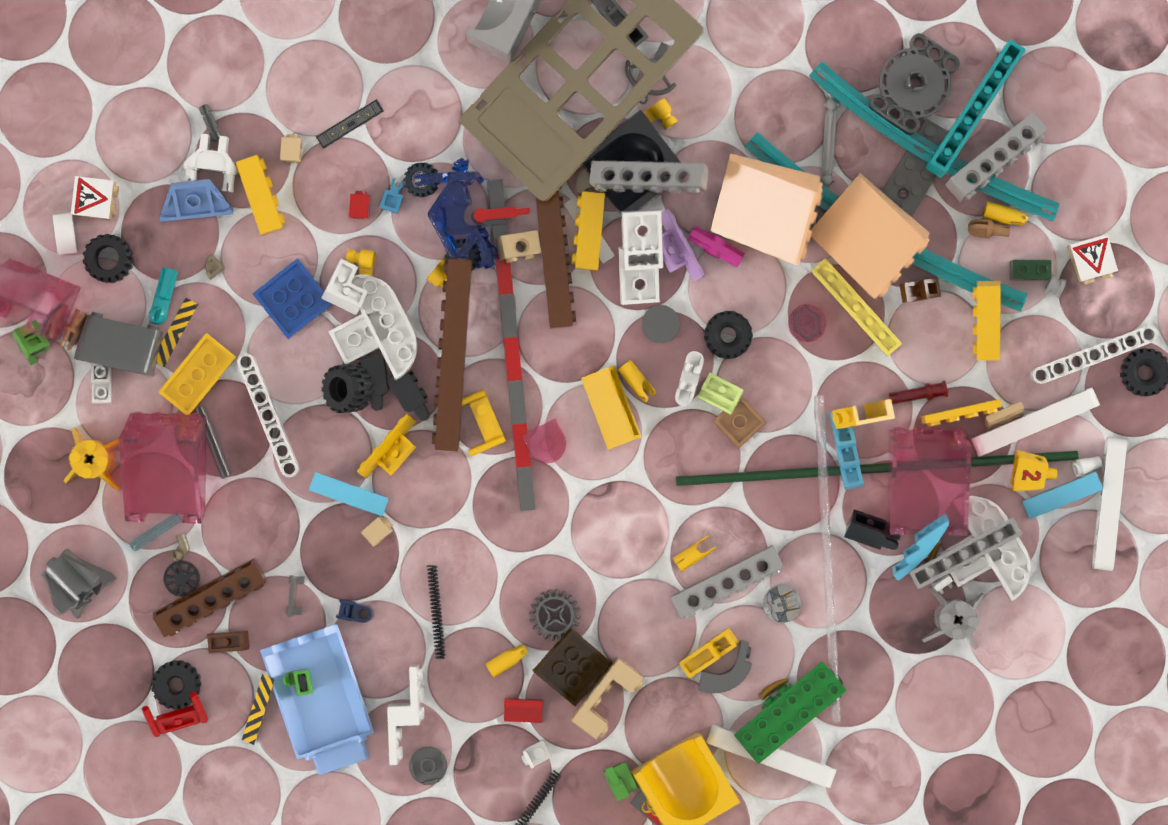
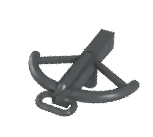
M661 42L654 58L650 59V61L656 63L669 50L670 46ZM627 60L625 63L626 76L631 85L635 86L637 82L632 77L630 69L637 67L630 65V60ZM664 75L662 79L668 87L663 90H650L648 94L653 96L667 94L677 84L675 82L670 84ZM645 96V101H640L639 103L646 104L648 101V96Z

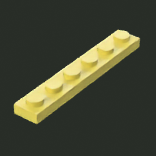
M826 258L811 270L813 275L887 357L902 344Z

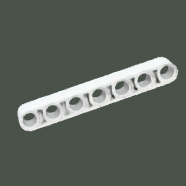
M1153 326L1141 327L1036 367L1031 371L1030 379L1035 384L1047 383L1152 343L1157 339L1158 331ZM1146 329L1150 330L1152 333V336L1149 340L1145 339L1143 336V333ZM1128 336H1131L1134 340V344L1131 347L1127 346L1125 342ZM1110 343L1116 346V351L1113 354L1107 349ZM1091 350L1097 351L1098 358L1096 360L1090 358ZM1073 357H1078L1080 359V365L1078 367H1074L1072 365L1071 361ZM1056 363L1062 366L1060 374L1054 372L1053 368ZM1038 370L1044 372L1045 376L1042 381L1036 378Z
M248 353L241 354L237 359V365L280 471L285 477H294L299 472V464L258 363L253 355ZM245 357H249L251 365L245 368L242 365V360ZM256 374L259 381L256 385H251L249 378L251 375ZM260 392L266 395V400L263 403H259L256 399L257 394ZM266 410H271L273 413V418L270 421L264 419L263 415ZM273 428L280 430V436L276 439L271 436ZM282 445L286 446L288 450L285 456H280L278 453V448ZM288 463H292L295 466V471L292 474H288L285 471V466Z
M1093 387L973 437L971 440L979 457L1099 406L1100 403Z
M1107 437L1105 440L1101 473V485L1104 490L1099 492L1092 558L1093 569L1113 571L1127 449L1126 439Z
M712 724L706 743L755 761L734 736L736 732ZM780 748L776 749L761 762L764 765L828 788L831 787L837 771L835 768Z

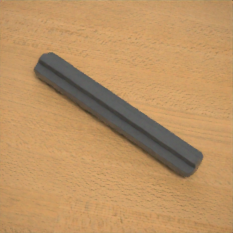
M200 406L195 409L196 416L220 477L222 479L231 476V472L204 406Z

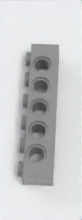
M1032 112L952 176L945 186L959 202L965 198L967 200L971 199L976 194L975 190L977 188L983 189L990 183L989 179L992 176L997 178L1004 171L1003 168L1006 165L1012 166L1018 160L1017 156L1020 154L1024 156L1032 149L1030 146L1033 143L1038 145L1045 138L1044 134L1048 129ZM1022 134L1027 135L1029 139H1025ZM1008 145H1012L1015 150H1011ZM994 156H998L1001 161H997ZM981 167L986 168L987 172H983ZM967 178L972 179L974 184L969 183Z
M592 161L589 184L597 191L614 189L617 192H625V189H632L634 192L651 190V192L662 193V190H669L671 193L688 191L692 194H699L700 191H706L708 168L704 163ZM615 173L614 178L608 181L609 176ZM633 174V178L627 181V177ZM652 174V178L645 182V178ZM667 175H671L670 179L664 182V178ZM689 175L688 181L682 182L683 178Z
M1013 517L909 573L917 588L920 589L1023 535Z
M772 545L670 596L680 618L685 617V619L696 615V610L702 608L704 611L713 606L712 602L718 599L722 602L730 598V593L736 591L738 594L747 589L746 585L752 582L756 585L764 581V576L768 574L774 576L782 572L780 568L784 567L775 547ZM759 561L767 563L765 571H758L757 564ZM744 569L750 572V577L747 580L740 578V572ZM726 578L733 580V586L729 589L724 588L722 585L723 580ZM708 587L716 589V594L713 597L706 596L705 590ZM692 595H696L699 598V602L695 606H691L688 603V598Z

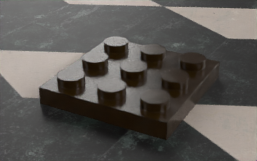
M570 627L532 671L572 705L576 706L613 663Z

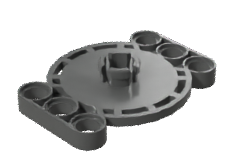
M921 33L915 34L910 39V48L897 51L884 63L879 76V90L881 94L874 95L869 102V107L872 111L908 135L914 134L919 129L920 122L918 119L932 116L945 105L951 91L950 74L954 73L960 66L957 56ZM914 39H921L924 44L923 47H916ZM931 49L939 51L938 58L930 56ZM905 53V56H902L899 59L895 58L899 54ZM946 60H953L955 68L949 69L946 66ZM891 61L892 65L888 71L885 70L887 64ZM910 78L918 79L921 87L911 89ZM946 80H947V92L944 91V87H945V82H944V81H946ZM941 97H945L942 104L939 106L937 102L941 99ZM880 99L883 102V107L880 109L876 108L873 101ZM931 108L934 109V110H933L932 112H930V113H927V114L924 113V112L930 110ZM891 110L898 111L899 118L892 119L889 112ZM906 121H913L915 129L909 130L906 128Z

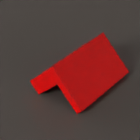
M504 699V721L542 723L543 700Z

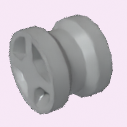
M1052 274V279L1048 280L1044 292H1051L1059 298L1066 285V280H1060Z

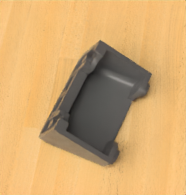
M95 312L87 315L74 359L153 377L163 332L158 331L159 327L148 325L147 328L113 321L102 318L103 314Z

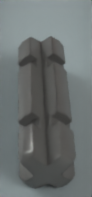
M204 104L199 107V111L204 116L202 118L210 132L211 139L217 141L222 135L217 130L218 126L213 114L210 113L209 105Z

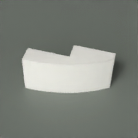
M71 212L53 214L58 255L77 253L73 215H71Z
M91 364L92 404H112L111 367Z

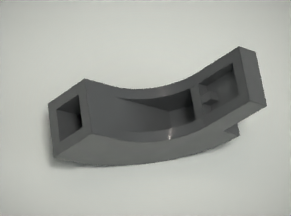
M591 0L601 15L614 27H617L628 16L616 0ZM638 25L630 33L628 40L635 47H638L649 36Z
M740 641L736 661L728 671L719 674L702 671L698 691L723 693L732 690L743 682L752 666L751 662L745 661L746 658L750 657L751 653L749 642Z

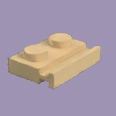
M1022 402L1010 405L1005 409L986 416L985 425L988 431L1024 416Z

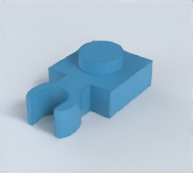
M393 178L391 181L392 189L391 191L385 189L379 208L398 214L404 195L399 194V191L404 187V182L402 181L401 185L396 187L394 186L396 179Z

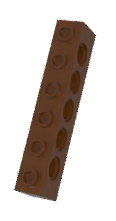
M255 558L153 612V620L164 638L168 635L170 637L174 636L180 631L179 629L194 625L197 622L196 620L202 617L207 618L211 616L213 611L218 608H226L230 605L231 601L244 598L252 590L257 591L261 589L266 583L265 575ZM242 578L249 579V582L247 584H241L239 580ZM225 587L232 589L230 593H224L222 590ZM208 596H213L215 601L207 602L205 599ZM195 605L198 607V610L192 612L188 608ZM177 614L180 615L182 618L178 621H175L171 617Z

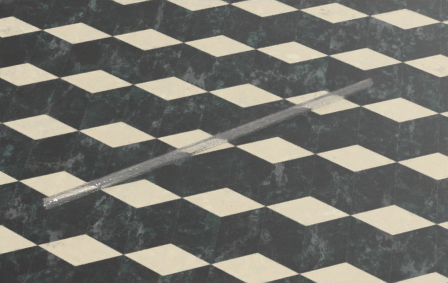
M824 395L814 396L828 664L830 671L839 680ZM840 697L831 704L832 723L841 722Z

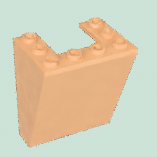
M730 154L711 225V232L799 265L800 260L805 259L807 242L810 241L812 233L809 230L810 223H815L817 215L814 212L815 205H820L823 183H820V176Z
M861 173L811 229V237L874 299L878 295L882 297L887 292L891 283H895L901 276L899 271L903 267L908 268L914 261L913 255L916 252L920 254L930 240L928 239L930 233Z

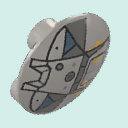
M777 585L769 589L764 595L763 609L772 621L787 623L795 619L799 614L801 599L797 591L792 587Z

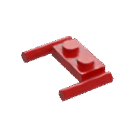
M197 692L190 693L194 706L158 715L156 720H154L148 706L142 707L141 710L154 737L196 725L200 722H208L209 719Z

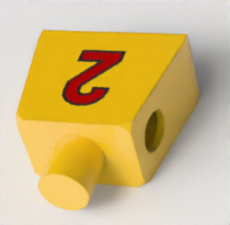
M1016 450L1010 480L1013 491L1041 490L1045 487L1046 479H1057V468H1048V462L1045 457Z

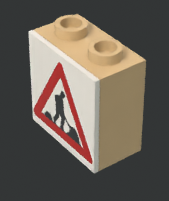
M75 176L71 215L112 220L113 216H116L117 205H114L115 197H118L119 186H116L117 182Z
M1108 234L1067 246L1078 283L1083 281L1084 285L1095 282L1094 278L1102 276V280L1113 277V272L1118 271Z

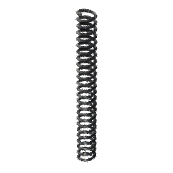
M427 565V567H432L427 569V571H432L427 573L431 575L427 577L431 579L428 582H435L428 584V586H435L429 588V590H434L429 592L434 594L429 596L433 598L430 601H434L430 605H437L431 607V609H437L431 611V613H436L431 615L436 617L431 620L435 621L432 624H439L432 626V628H439L433 630V632H439L433 634V636H438L433 638L438 640L433 643H439L434 645V647H441L435 649V651H441L435 653V655H441L435 658L445 659L444 656L446 654H444L445 650H443L445 646H441L445 644L442 642L444 641V638H442L444 637L442 634L444 632L442 631L443 627H440L443 624L439 623L443 621L440 619L442 618L440 615L442 613L440 611L441 608H439L441 604H437L441 602L437 600L441 598L438 596L440 595L438 592L440 590L438 589L439 585H436L439 581H435L439 579L435 577L438 576L436 573L438 572L436 569L438 566Z
M555 770L553 772L557 775L551 773L553 777L548 776L552 781L546 779L548 783L544 782L547 787L542 785L546 791L541 788L539 789L544 794L538 791L537 793L541 797L535 795V797L539 800L533 798L535 802H530L534 806L528 804L533 810L526 807L529 812L526 810L524 812L528 816L522 813V816L526 819L519 817L523 822L517 820L521 825H527V822H530L529 819H532L531 816H534L536 810L539 809L540 803H543L542 800L548 797L549 791H552L556 781H559L558 778H561Z

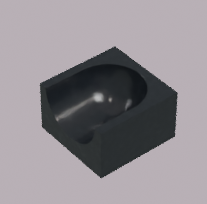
M640 110L612 131L583 162L582 166L590 175L592 161L681 162ZM615 173L609 176L608 181L614 178ZM633 174L627 177V181L633 178ZM652 174L645 178V182L652 178ZM667 175L664 178V182H667L671 175ZM607 189V191L602 192L605 193V196L622 217V212L641 211L667 190H662V193L651 192V190L634 192L632 189H625V192Z

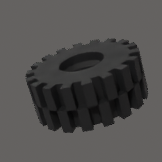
M723 311L715 314L708 321L704 330V341L707 348H709L712 354L724 359L737 358L745 353L751 345L753 338L752 327L749 321L742 314L736 313V311ZM727 327L732 328L736 333L735 339L729 343L721 339V331Z
M1147 348L1138 349L1128 354L1129 356L1123 360L1124 364L1120 368L1122 369L1120 377L1123 378V385H1126V389L1133 392L1132 394L1145 397L1159 394L1168 384V359L1166 356H1162L1163 353ZM1142 365L1150 366L1153 371L1152 377L1148 380H1143L1138 375V370Z
M182 660L165 663L154 673V678L151 681V690L154 692V698L159 701L160 705H164L168 709L173 708V710L187 707L192 704L190 693L197 692L198 695L200 694V687L202 686L200 674L196 672L197 669L192 667L190 663H185ZM174 677L180 678L183 681L184 686L180 692H173L169 688V681Z

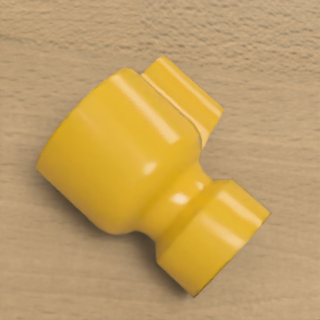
M665 98L643 112L650 122L660 119L665 130L678 122L675 116L671 115L672 109Z
M348 249L346 261L353 265L355 263L358 264L359 275L373 277L376 252L365 249L356 252V250Z
M442 258L426 279L435 287H443V280L447 281V273H444V262L447 261L445 258Z

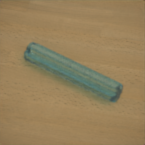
M174 513L130 542L131 548L137 551L180 523V516Z

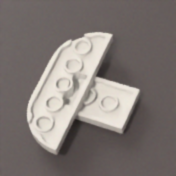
M354 275L351 283L368 291L360 308L362 314L328 332L345 364H352L380 349L394 378L398 380L409 371L416 358L417 338L414 329L396 294L387 283L368 275Z
M965 496L952 501L972 535L938 555L941 556L1008 520L1007 516L997 504L982 497ZM1017 537L949 574L957 587H960L992 568L1010 600L1013 601L1024 591L1028 584L1031 562L1025 546L1020 538Z

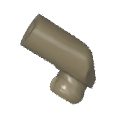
M185 533L176 535L179 545L171 554L172 559L175 561L183 560L189 552L190 547Z

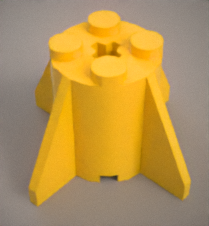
M76 427L72 428L71 431L76 446L69 455L72 470L63 481L67 484L76 476L102 478L112 488L119 491L121 488L110 475L115 463L113 449L128 439V436L124 435L107 444L100 440H85Z

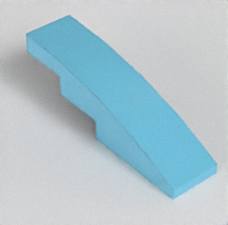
M829 412L844 489L864 487L853 427L835 429L832 419L833 413Z
M315 472L309 487L310 491L383 516L389 498L318 472Z
M1093 472L1026 499L1022 503L1028 518L1032 519L1104 489L1097 473Z
M946 513L914 535L916 543L903 551L904 559L892 567L893 575L898 581L911 572L941 539L949 525Z

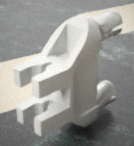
M201 134L199 149L183 164L184 169H186L185 181H195L197 171L199 170L222 172L224 178L221 191L234 192L235 176L239 174V171L228 155L229 138L220 136L218 151L209 150L211 139L209 134Z
M697 351L690 352L685 359L675 394V400L681 406L689 405L696 391L704 362L702 354Z

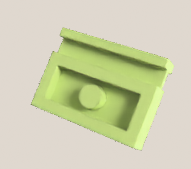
M709 373L697 397L732 415L744 390Z

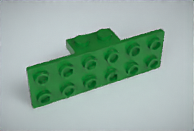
M823 661L794 685L790 683L789 685L784 684L777 690L779 693L776 696H770L763 702L764 706L761 707L763 710L734 734L757 764H760L846 692L845 687Z

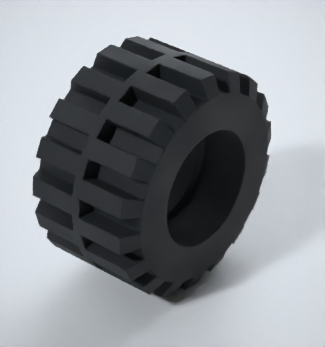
M100 234L97 238H92L89 244H86V251H83L84 259L82 261L86 266L84 267L85 270L96 280L105 283H116V281L123 280L124 276H128L129 270H132V262H134L132 257L133 251L130 249V245L122 238L110 234ZM107 247L114 248L119 257L117 265L110 270L101 268L98 263L100 252Z
M358 364L336 365L329 368L328 372L324 375L325 379H322L323 387H321V391L324 393L323 399H326V405L330 406V409L336 411V413L358 412L363 410V407H367L368 401H371L372 398L370 395L373 394V389H371L373 384L370 381V375L366 374L367 370L361 368V365Z

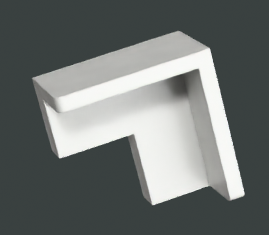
M340 259L321 298L356 315L368 291L351 283L358 267Z

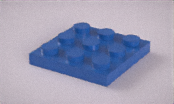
M298 258L253 293L254 297L287 339H290L333 305L321 298L324 291Z

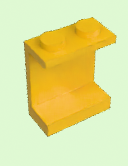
M891 399L864 404L866 420L861 421L858 419L856 406L832 410L835 429L895 418Z

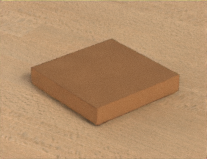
M742 396L732 415L722 411L713 420L717 427L738 449L767 423Z

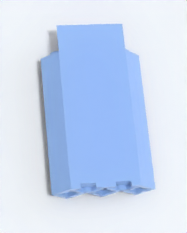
M337 624L260 650L268 676L275 679L273 690L297 759L305 758L306 761L313 759L318 775H322L370 758L364 741L368 740L367 736L373 734L374 730ZM307 668L309 669L313 693L297 696L294 685L289 687L288 684L284 685L283 677L286 676L285 673Z

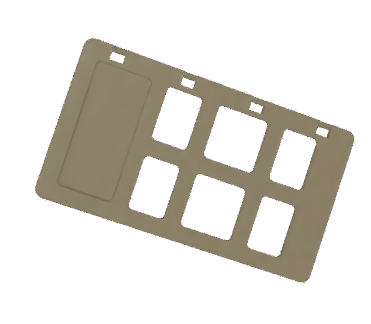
M568 0L558 13L521 50V53L485 89L476 102L462 114L460 118L461 124L539 200H549L703 34L702 25L675 0H631L635 4V8L617 27L612 26L589 4V0ZM566 12L568 16L559 23L557 20ZM581 14L605 37V40L575 70L550 47V43L575 15ZM646 17L651 18L674 40V44L656 63H652L628 40L630 33ZM615 50H619L643 72L644 76L618 105L612 106L588 83V79ZM525 56L527 60L519 67L517 63ZM539 56L565 79V84L548 102H543L520 80V75ZM575 93H580L604 116L603 121L586 139H582L558 116V111ZM485 100L487 104L479 111L476 107Z

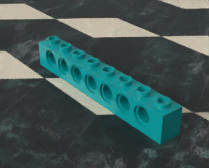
M1011 39L1008 40L925 168L940 178L944 176L1026 49Z

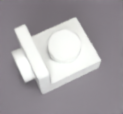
M544 740L524 749V755L521 756L526 766L529 765L531 769L552 757Z

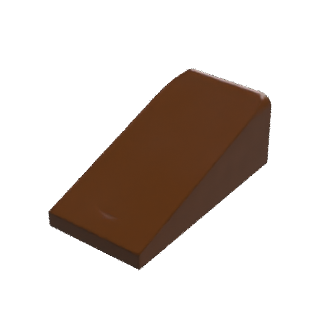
M247 630L207 634L209 653L249 650Z

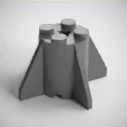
M69 548L65 549L58 558L52 557L46 563L48 568L41 575L46 581L55 611L61 616L71 610L77 619L81 617L85 606L92 601L91 597L94 593L98 595L104 587L117 579L111 572L77 558Z

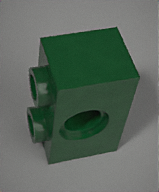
M1052 260L1010 261V280L1048 281L1052 279Z

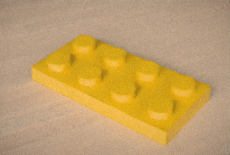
M206 333L158 393L189 417L237 357Z
M998 399L920 416L922 424L927 423V427L941 424L940 420L946 419V423L960 420L959 416L962 415L965 418L979 416L978 412L983 411V414L998 412L997 408L1002 407L1001 400Z

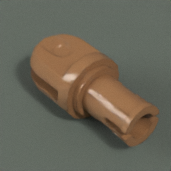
M973 219L968 224V232L974 237L990 239L992 235L1009 237L1010 225L994 224L989 219Z
M75 309L70 324L64 326V329L67 331L61 342V348H64L70 332L74 333L68 345V351L72 349L77 335L81 336L82 330L80 328L87 313L82 311L80 318H78L81 312L78 309Z

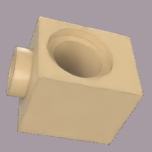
M286 134V137H281L280 160L282 162L301 163L302 139L298 138L296 134Z

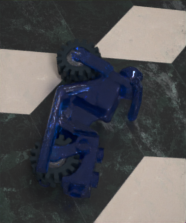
M464 158L453 163V172L437 173L438 170L432 164L426 162L412 164L411 167L407 168L408 171L404 173L405 178H403V182L406 183L404 185L405 188L413 196L427 197L434 194L440 183L448 182L428 211V218L446 249L444 257L447 261L449 257L473 258L472 271L476 267L478 269L484 267L486 270L494 266V261L499 259L497 256L499 253L495 245H491L486 228H482L481 225H468L464 221L465 210L472 204L468 185H472L474 180L479 184L484 182L480 172H467L469 160H464ZM468 234L465 239L455 240L453 237L455 235Z

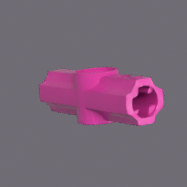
M694 226L687 239L704 249L709 255L722 259L737 268L745 255L743 251L728 244V241L715 234L712 235L697 226Z

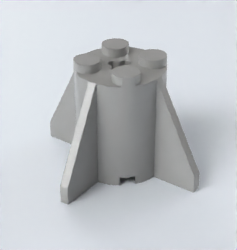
M930 586L928 589L940 604L936 607L934 614L936 628L921 640L925 643L944 634L956 640L966 638L976 650L978 645L972 636L978 625L975 609L984 599L985 595L981 593L969 603L958 599L945 600ZM954 616H958V621L953 623L955 621Z

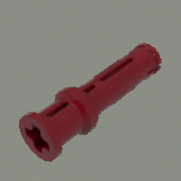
M945 380L938 384L930 385L927 383L924 387L889 393L892 405L926 398L927 400H932L934 397H948Z

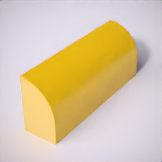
M615 366L582 377L583 385L608 450L641 438Z

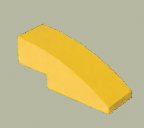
M728 627L681 660L679 665L690 679L735 648L740 642Z

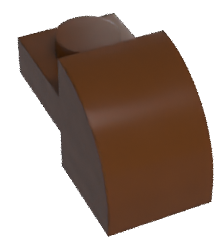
M938 278L899 284L902 303L941 297Z

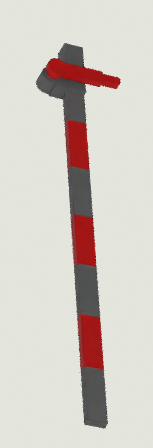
M502 179L487 181L489 209H476L472 213L471 219L475 224L492 226L520 510H535L511 264L507 263L506 260L499 259L496 242L497 237L507 235L506 218L530 214V208H505Z

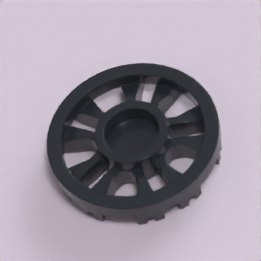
M184 560L175 561L164 572V585L171 594L180 597L185 596L197 589L200 575L192 563ZM181 564L188 565L185 571L181 569ZM175 565L178 566V569H179L178 572L176 571V569H175V567H174ZM192 568L194 571L188 574L187 571ZM170 569L174 571V576L167 574ZM196 575L197 580H191L190 576ZM174 578V581L167 582V579ZM188 582L194 584L195 586H194V587L190 586V585L188 584ZM174 583L176 588L172 590L169 585ZM178 586L181 587L180 593L177 592ZM187 586L190 591L184 593L183 587Z

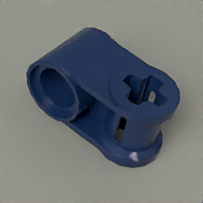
M339 599L340 608L336 618L366 623L373 619L374 610L371 606L351 600ZM362 609H367L369 611V617L367 619H363L360 616V611Z

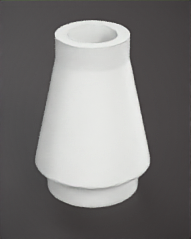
M1099 456L1076 459L1072 463L1073 472L1077 477L1086 476L1097 468L1102 467V461Z

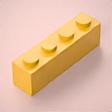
M254 155L237 161L236 165L260 235L264 236L284 229L285 218L282 212H278L277 206L279 201L276 194L272 195L270 188L273 187L270 176L266 177L264 170L267 169L264 158L260 159L258 155Z
M582 191V196H578L577 207H581L580 215H576L575 226L579 227L578 234H574V245L577 246V253L572 255V264L575 265V269L598 271L605 193Z
M977 281V287H973V299H977V306H973V317H977V324H973V336H977V343H973V354H977V360H1000V281Z

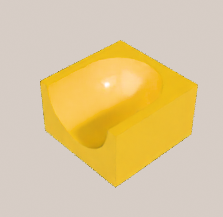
M697 732L630 771L661 825H704L740 803L704 739Z

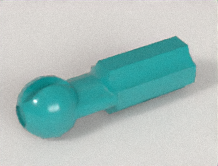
M162 267L153 304L148 315L149 320L153 324L160 325L167 320V312L179 271Z

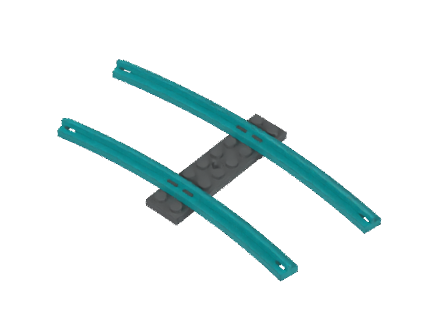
M821 61L810 73L809 77L861 120L906 150L882 192L912 217L937 176L925 167L949 131L926 118L917 133L915 132L912 135L904 133L872 111L869 107V99ZM816 73L821 74L826 80L824 81ZM758 132L744 146L762 162L805 172ZM956 157L945 174L952 177L969 163ZM994 176L989 179L990 183L983 189L980 187L976 189L1008 205L1051 222L1054 221L1060 204ZM967 178L969 183L974 184L972 179ZM822 185V197L818 207L827 212L839 196ZM900 191L906 192L905 198L900 197ZM1041 209L1050 211L1051 214L1041 211ZM924 249L920 254L916 252L912 257L914 259L911 263L912 265L973 293V287H977V281H994L959 266L927 249ZM1001 284L1000 305L1021 312L1028 293Z

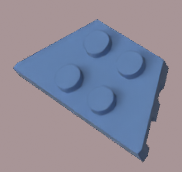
M210 179L176 182L170 185L159 221L233 214V208Z

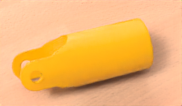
M989 201L986 202L982 218L1000 223L1019 226L1024 225L1028 220V216L1024 213Z
M631 359L617 370L642 401H648V396L643 391V388L651 396L656 394L655 389Z
M709 535L672 558L681 572L716 549L715 546L705 553H700L697 550L699 544L706 540Z
M519 645L516 648L506 650L485 663L493 678L516 665L521 658L527 655V648L525 645Z

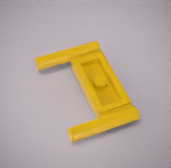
M482 389L462 398V406L470 404L485 440V443L468 450L470 456L472 457L506 442L485 390Z

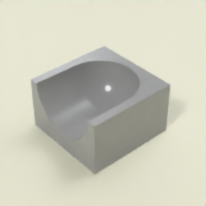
M490 0L475 29L469 27L466 32L469 45L509 64L513 60L542 0Z

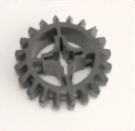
M555 589V595H552L551 590H548L549 596L547 597L542 592L540 594L543 598L542 600L537 597L535 598V601L539 604H531V607L536 609L535 612H529V615H535V618L530 619V623H537L532 627L533 630L539 627L540 630L537 634L540 636L542 632H545L544 639H547L548 635H552L551 641H555V635H558L560 639L562 637L561 634H565L570 627L574 629L572 625L579 626V623L574 620L581 618V615H575V612H579L580 608L573 607L578 603L577 600L571 603L570 600L573 596L569 595L568 598H565L566 591H563L560 596L558 595V589ZM552 599L563 601L556 608H552L545 603ZM567 605L571 611L569 623L562 616V611ZM541 607L548 614V619L543 625L539 619ZM561 608L560 614H558L561 620L554 618L549 622L550 616H552L550 611L556 612ZM555 622L565 627L558 631L547 629Z

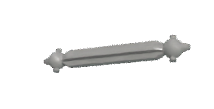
M830 96L827 102H824V106L828 110L825 114L822 173L824 176L822 179L820 178V182L826 188L835 183V179H832L831 174L834 166L837 118L835 109L839 107V103L832 96Z

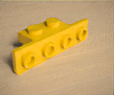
M408 414L402 417L394 429L387 433L381 444L373 449L372 454L367 460L361 463L357 472L367 479L379 465L392 476L416 448L405 437V434L417 421Z

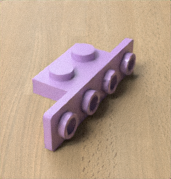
M669 209L661 212L662 224L666 232L662 233L663 261L670 273L685 266L695 282L705 276L703 268L696 260L693 249L688 245L685 235L676 223L673 213Z

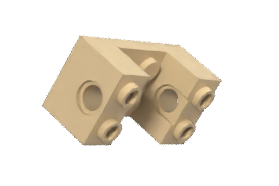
M617 657L572 716L571 721L593 738H602L608 731V721L591 707H597L602 700L601 694L603 692L607 693L613 686L612 680H615L632 693L634 690L637 692L643 685V675Z

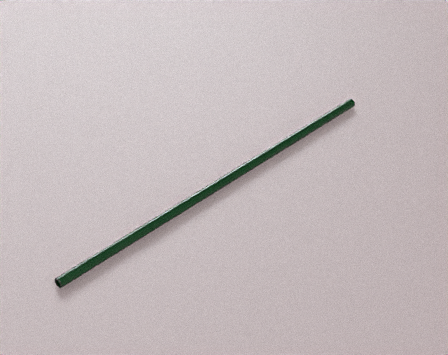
M1078 451L1032 453L1045 457L1047 462L1071 461L1079 458ZM1015 455L862 464L860 469L862 474L1010 465L1014 463ZM839 466L677 476L676 486L840 476L841 471Z

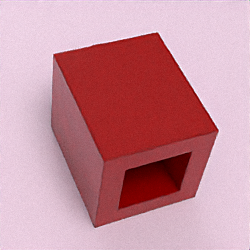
M355 191V194H350L349 218L369 220L371 196L367 195V192Z

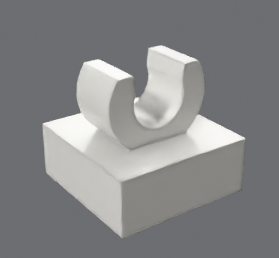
M947 574L930 584L937 592L939 591L941 594H944L942 589L947 585L951 589V582L953 580Z

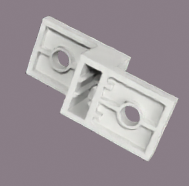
M661 210L622 212L623 246L618 247L620 303L626 305L660 302L658 268H663ZM644 225L647 227V232L645 235L640 236L637 233V229ZM638 279L644 280V286L641 289L635 288V282Z
M411 664L409 667L410 703L389 704L387 707L389 765H397L403 758V747L399 746V741L402 739V727L398 726L419 725L425 717L424 707H421L420 703L424 699V689L420 688V682L423 680V669H419V664Z

